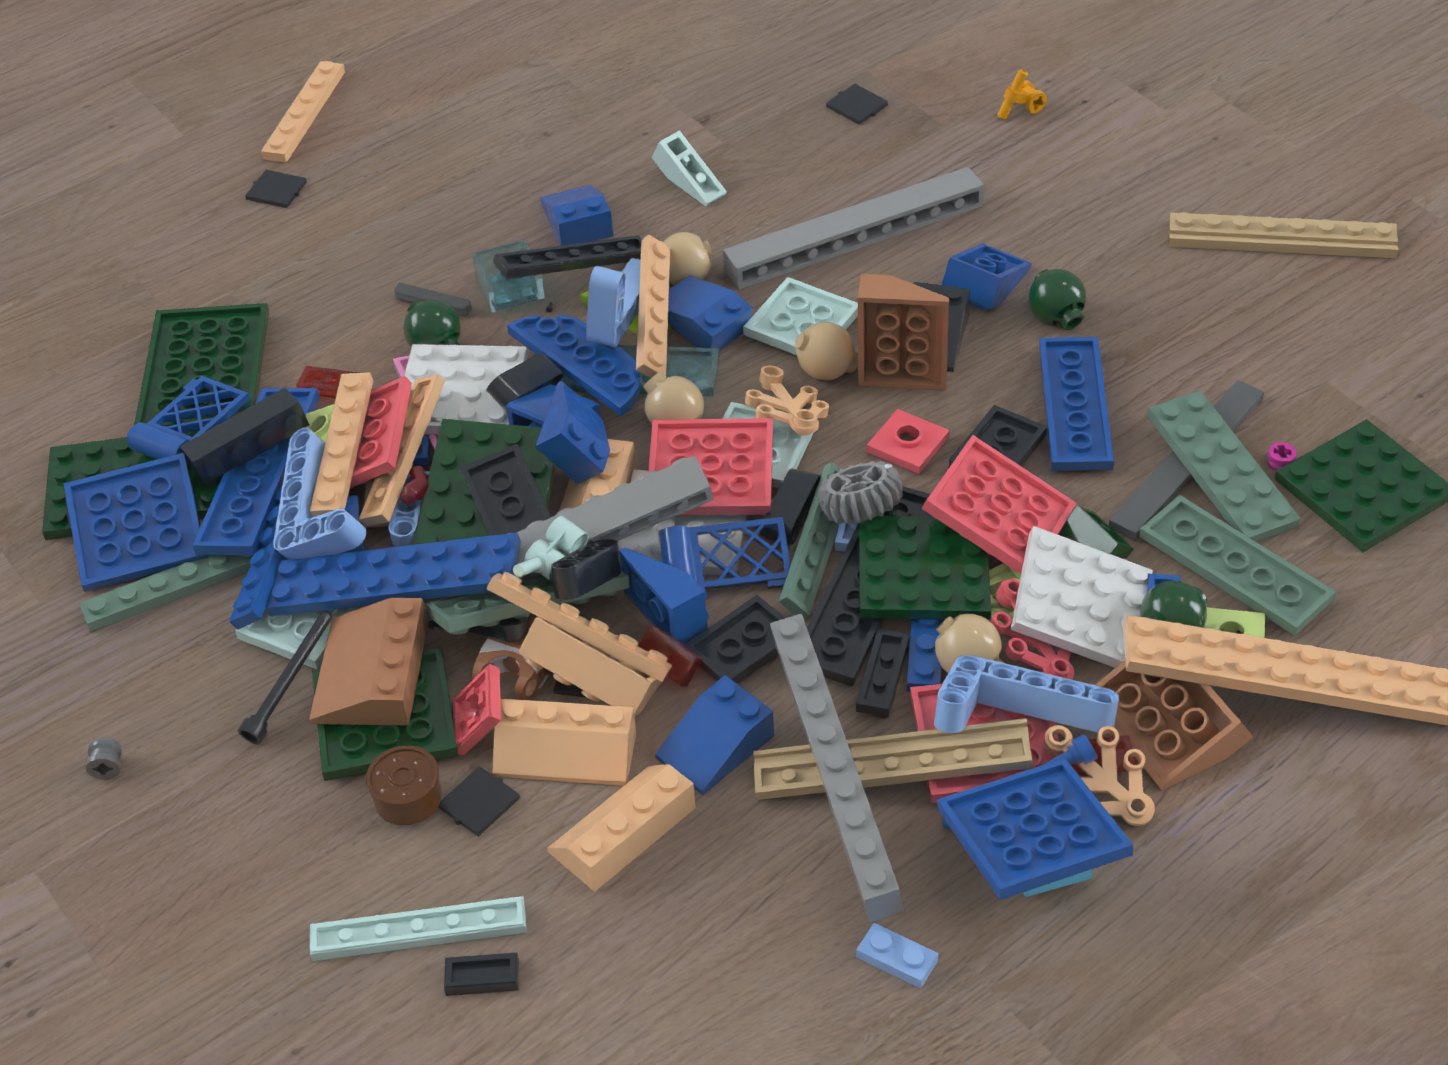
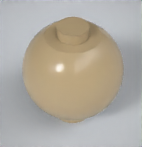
M679 232L672 234L663 241V243L670 247L669 282L673 286L689 275L702 280L707 277L712 265L710 257L714 256L708 240L702 242L701 238L696 234Z
M816 323L808 327L804 332H801L796 339L795 347L797 348L798 362L801 368L815 379L833 380L842 376L845 372L852 374L858 367V352L855 351L853 339L842 326L836 323Z
M659 372L643 387L648 392L645 399V413L651 425L653 420L700 419L703 415V396L699 388L692 381L684 377L672 376L666 378L662 372Z
M961 614L953 619L949 616L936 629L940 634L936 638L935 652L940 665L947 673H949L955 660L964 655L1004 663L999 658V653L1002 650L1000 635L995 626L984 617L975 614Z

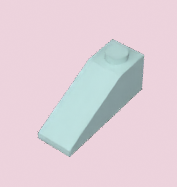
M680 130L658 143L651 158L670 181L704 206L726 195L727 191Z

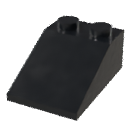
M914 282L913 284L949 298L947 371L954 372L969 318L970 289Z

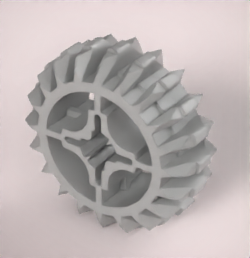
M870 461L865 464L860 462L858 465H850L846 469H839L838 473L831 474L829 479L824 480L822 486L818 489L819 503L829 521H836L838 524L844 522L846 524L853 522L861 523L863 520H872L873 517L883 516L885 511H891L893 506L900 503V498L903 496V487L900 475L897 473L896 468H893L892 464H885L882 461L877 463Z

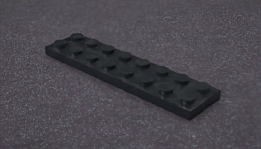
M902 486L903 496L900 498V503L893 506L891 511L883 513V516H931L921 509L930 494ZM859 522L807 626L824 677L850 686H854L874 643L877 630L881 628L885 619L860 618Z

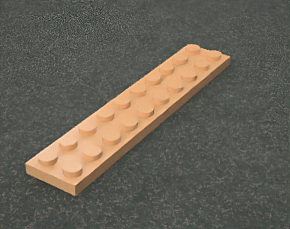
M1126 615L1123 623L1126 671L1448 725V669L1160 621L1146 617Z

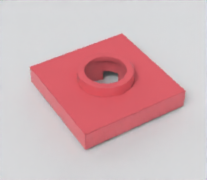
M897 409L867 444V453L920 474L948 440L949 430ZM909 432V437L916 439L904 441L900 438L902 433Z
M489 664L452 700L458 754L462 756L501 721L500 669L494 665Z

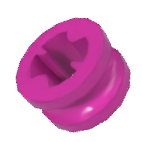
M1286 442L1272 444L1269 447L1267 457L1268 466L1272 470L1277 471L1294 461L1297 453L1295 447Z

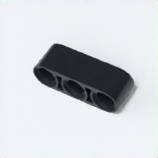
M542 352L498 375L488 385L486 391L507 412L506 405L509 402L552 384L556 386L564 373Z
M793 468L789 469L771 503V513H766L764 519L783 517L787 544L793 545L807 519L821 477L820 475ZM777 527L763 528L761 530L762 537L776 541L778 539Z
M614 539L597 540L552 563L551 571L555 598L569 600L581 597L620 575L621 564L618 541Z

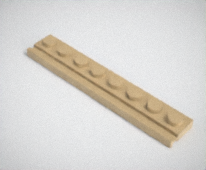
M1170 212L1169 247L1396 259L1399 251L1397 247V226L1392 223L1191 214L1186 212Z
M1027 718L967 725L958 733H945L934 729L847 740L863 788L1033 768ZM809 744L753 751L755 759V794L757 800L825 792Z

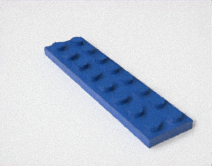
M262 388L256 403L283 388ZM286 388L299 401L305 416L307 413L315 411L320 399L318 388ZM293 435L223 475L192 545L195 555H254L260 544L258 541L259 537L268 525L266 520L268 514L275 508L277 503L275 500L277 491L283 486L289 442Z
M518 533L339 553L297 560H281L265 609L269 616L368 606L388 598L431 599L491 592L486 588L491 578L497 573L503 575L504 572L514 575L513 567L518 563L521 540Z

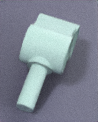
M559 516L551 523L546 532V539L549 543L543 539L533 543L525 555V561L513 567L514 575L522 577L536 572L553 581L551 564L584 547L588 542L589 535L564 516Z

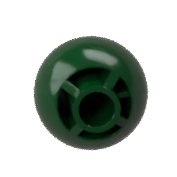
M1045 269L1035 276L1028 296L1029 306L1034 316L1042 323L1050 326H1057L1056 321H1059L1065 330L1077 327L1084 320L1082 311L1086 304V291L1082 281L1075 274L1064 269Z
M417 300L408 307L403 331L405 339L411 348L413 344L460 345L457 341L461 333L460 320L451 306L439 300H425L422 302Z
M1165 581L1151 588L1144 596L1140 606V617L1204 628L1207 619V598L1203 591L1197 587H1192L1181 581Z

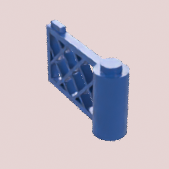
M203 376L197 380L192 379L183 387V393L147 424L138 422L129 429L127 433L128 446L131 450L156 460L181 454L183 451L180 446L228 420L250 400L249 394ZM203 388L214 391L196 395ZM234 398L231 402H219L221 399ZM216 400V404L203 407H199L198 405L199 403ZM193 404L196 406V408L178 411L183 406ZM219 413L214 418L201 420V416ZM198 417V421L180 423L182 419ZM177 421L176 425L161 426L166 422ZM200 429L193 437L183 434V432Z
M783 517L697 527L671 526L663 528L658 532L662 562L686 571L695 582H701L705 590L767 583L768 588L782 587L785 584L791 566ZM777 527L778 539L772 546L757 536L763 528ZM749 529H757V530L753 533V532L750 531ZM732 531H741L750 537L741 550L727 540ZM726 532L724 536H721L719 533ZM710 534L719 542L708 553L699 546L697 535ZM753 540L768 551L759 563L744 553ZM722 544L737 554L728 567L713 556ZM778 544L780 546V552L775 549L778 546ZM700 554L706 558L702 563ZM773 554L782 561L784 572L771 573L762 565ZM740 557L755 568L749 576L741 577L731 570ZM709 561L724 571L718 580L704 581L702 569ZM757 571L762 573L761 575H755ZM727 574L732 577L724 579Z

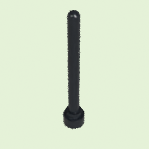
M329 611L320 613L257 713L249 718H245L238 728L239 735L248 742L259 745L268 733L266 729L268 727L267 720L331 622L332 614Z

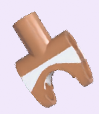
M532 613L527 617L529 630L535 618L538 617ZM488 637L474 663L472 680L489 664L499 667L500 675L510 674L519 677L515 685V697L521 700H530L542 687L551 671L544 667L543 669H537L525 662L526 657L518 653L525 638L517 641H503Z

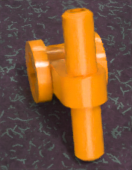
M1023 69L1018 70L1012 85L1007 87L1003 95L1005 99L997 114L999 118L1007 119L1014 103L1025 104L1026 109L1033 114L1040 112L1045 107L1047 95L1041 90L1034 89V85L1026 80L1028 76L1027 71Z

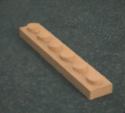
M320 61L262 148L261 154L264 160L287 163L344 75V64Z
M647 235L641 240L636 370L650 378L659 372H662L666 377L670 247L651 235Z
M370 372L341 374L310 507L312 518L336 509L345 510L373 384Z
M439 374L416 379L413 384L396 468L387 474H382L375 478L359 517V520L366 527L389 522L394 514L395 506L403 491L404 483L413 466L414 458L422 443L425 430L431 420V415L445 383Z
M504 572L503 575L497 573L491 578L486 588L487 590L661 682L664 681L672 667V664L666 662L668 658L660 652L652 649L647 652L637 646L638 642L625 634H621L619 637L609 632V626L593 618L589 621L579 616L580 611L569 604L562 603L561 606L549 600L551 596L538 588L530 590L521 585V579L510 573Z

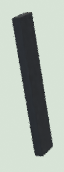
M630 236L495 254L493 263L505 279L627 263L631 258L641 260L642 239L639 236Z

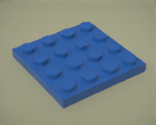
M184 453L63 483L81 586L85 592L159 573L187 562L207 558L206 555H195L192 546L201 525L188 463Z
M1066 758L937 799L939 813L1000 900L1133 856L1132 842Z

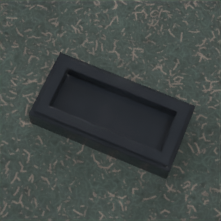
M518 952L445 958V995L519 991Z

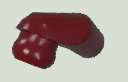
M415 466L410 470L409 474L412 481L404 487L405 490L400 494L401 500L407 505H413L416 500L419 501L424 498L428 489V478L424 468L421 466Z

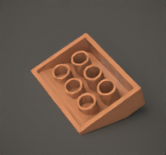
M861 274L857 297L858 386L946 390L949 298L892 275Z
M388 598L332 618L309 717L310 724L409 725L428 627L423 598Z
M1125 660L1095 684L1096 686L1111 689L1119 695L1114 728L1118 731L1120 740L1129 750L1138 749L1145 755L1143 768L1162 791L1226 760L1253 738L1243 723L1210 685L1126 671Z

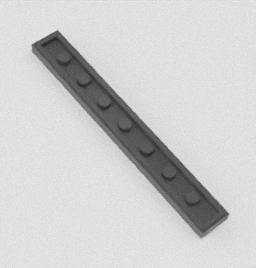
M1237 380L1214 405V408L1234 432L1263 400L1264 391ZM1174 451L1168 455L1109 520V526L1113 530L1136 541L1139 538L1140 528L1163 510L1193 478Z

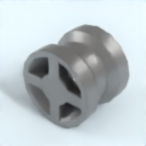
M111 738L92 740L88 746L87 773L97 779L116 777L121 767L119 761L122 755L121 744Z

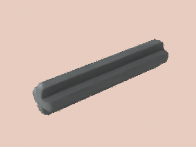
M398 283L394 289L397 299L412 303L417 300H421V302L425 300H439L451 306L457 314L467 316L472 309L471 301L468 299L405 283Z

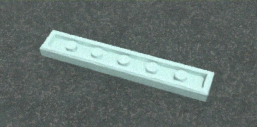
M512 897L310 924V956L312 961L527 933L524 897Z

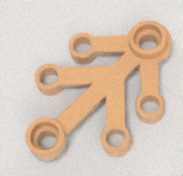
M776 366L762 367L759 378L761 387L765 390L773 391L777 398L763 394L759 390L752 389L746 391L745 404L750 407H757L755 418H773L788 423L799 435H810L816 432L819 428V421L817 419L827 417L829 410L828 403L817 400L818 390L812 386H803L800 389V393L793 399L782 385L784 371ZM806 403L811 404V409L809 410L802 408Z
M1061 725L1050 727L1044 737L1046 751L1054 756H1059L1068 751L1067 747L1072 745L1073 739L1071 732ZM1105 726L1099 730L1097 736V743L1101 747L1102 767L1095 761L1087 765L1083 763L1077 765L1091 777L1081 779L1092 792L1109 793L1116 800L1100 802L1110 816H1121L1126 823L1133 826L1145 825L1152 819L1155 812L1152 799L1143 793L1142 769L1145 763V755L1138 749H1131L1126 752L1123 766L1128 771V790L1125 789L1117 781L1115 747L1119 740V733L1114 727ZM1061 734L1065 740L1062 742L1055 741L1053 735ZM1110 734L1113 736L1114 741L1106 742L1103 740L1102 735ZM1136 757L1139 759L1140 764L1132 765L1129 763L1128 758ZM1131 804H1141L1143 811H1134L1131 808Z

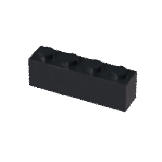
M283 388L185 443L180 448L185 454L191 469L203 484L206 485L310 424L299 401L286 388Z

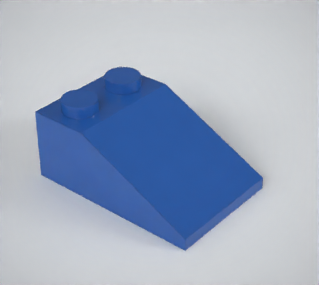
M592 185L540 197V202L560 246L592 242L614 236L611 210L604 195Z
M982 243L949 258L941 285L970 289V301L974 303L973 305L981 310H990L1003 303L1031 268L1032 263Z
M691 275L669 289L668 324L708 358L744 333L743 326L751 318L753 307L733 290Z
M563 381L559 382L535 447L570 479L579 484L604 471L610 447L603 419Z
M625 547L619 550L621 570L628 575L630 588L624 589V593L675 651L682 649L686 643L708 629L707 620L709 619V614L705 604L707 592L701 582H695L686 571Z
M725 675L700 695L656 752L655 757L664 765L670 764L693 783L696 791L704 795L754 753L753 751H757L775 736L773 710Z

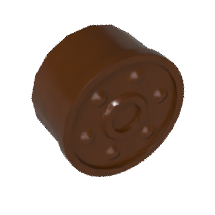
M398 746L388 749L378 755L367 770L366 784L368 791L373 798L377 813L387 822L395 825H413L431 816L441 803L442 789L437 762L428 751L422 748Z

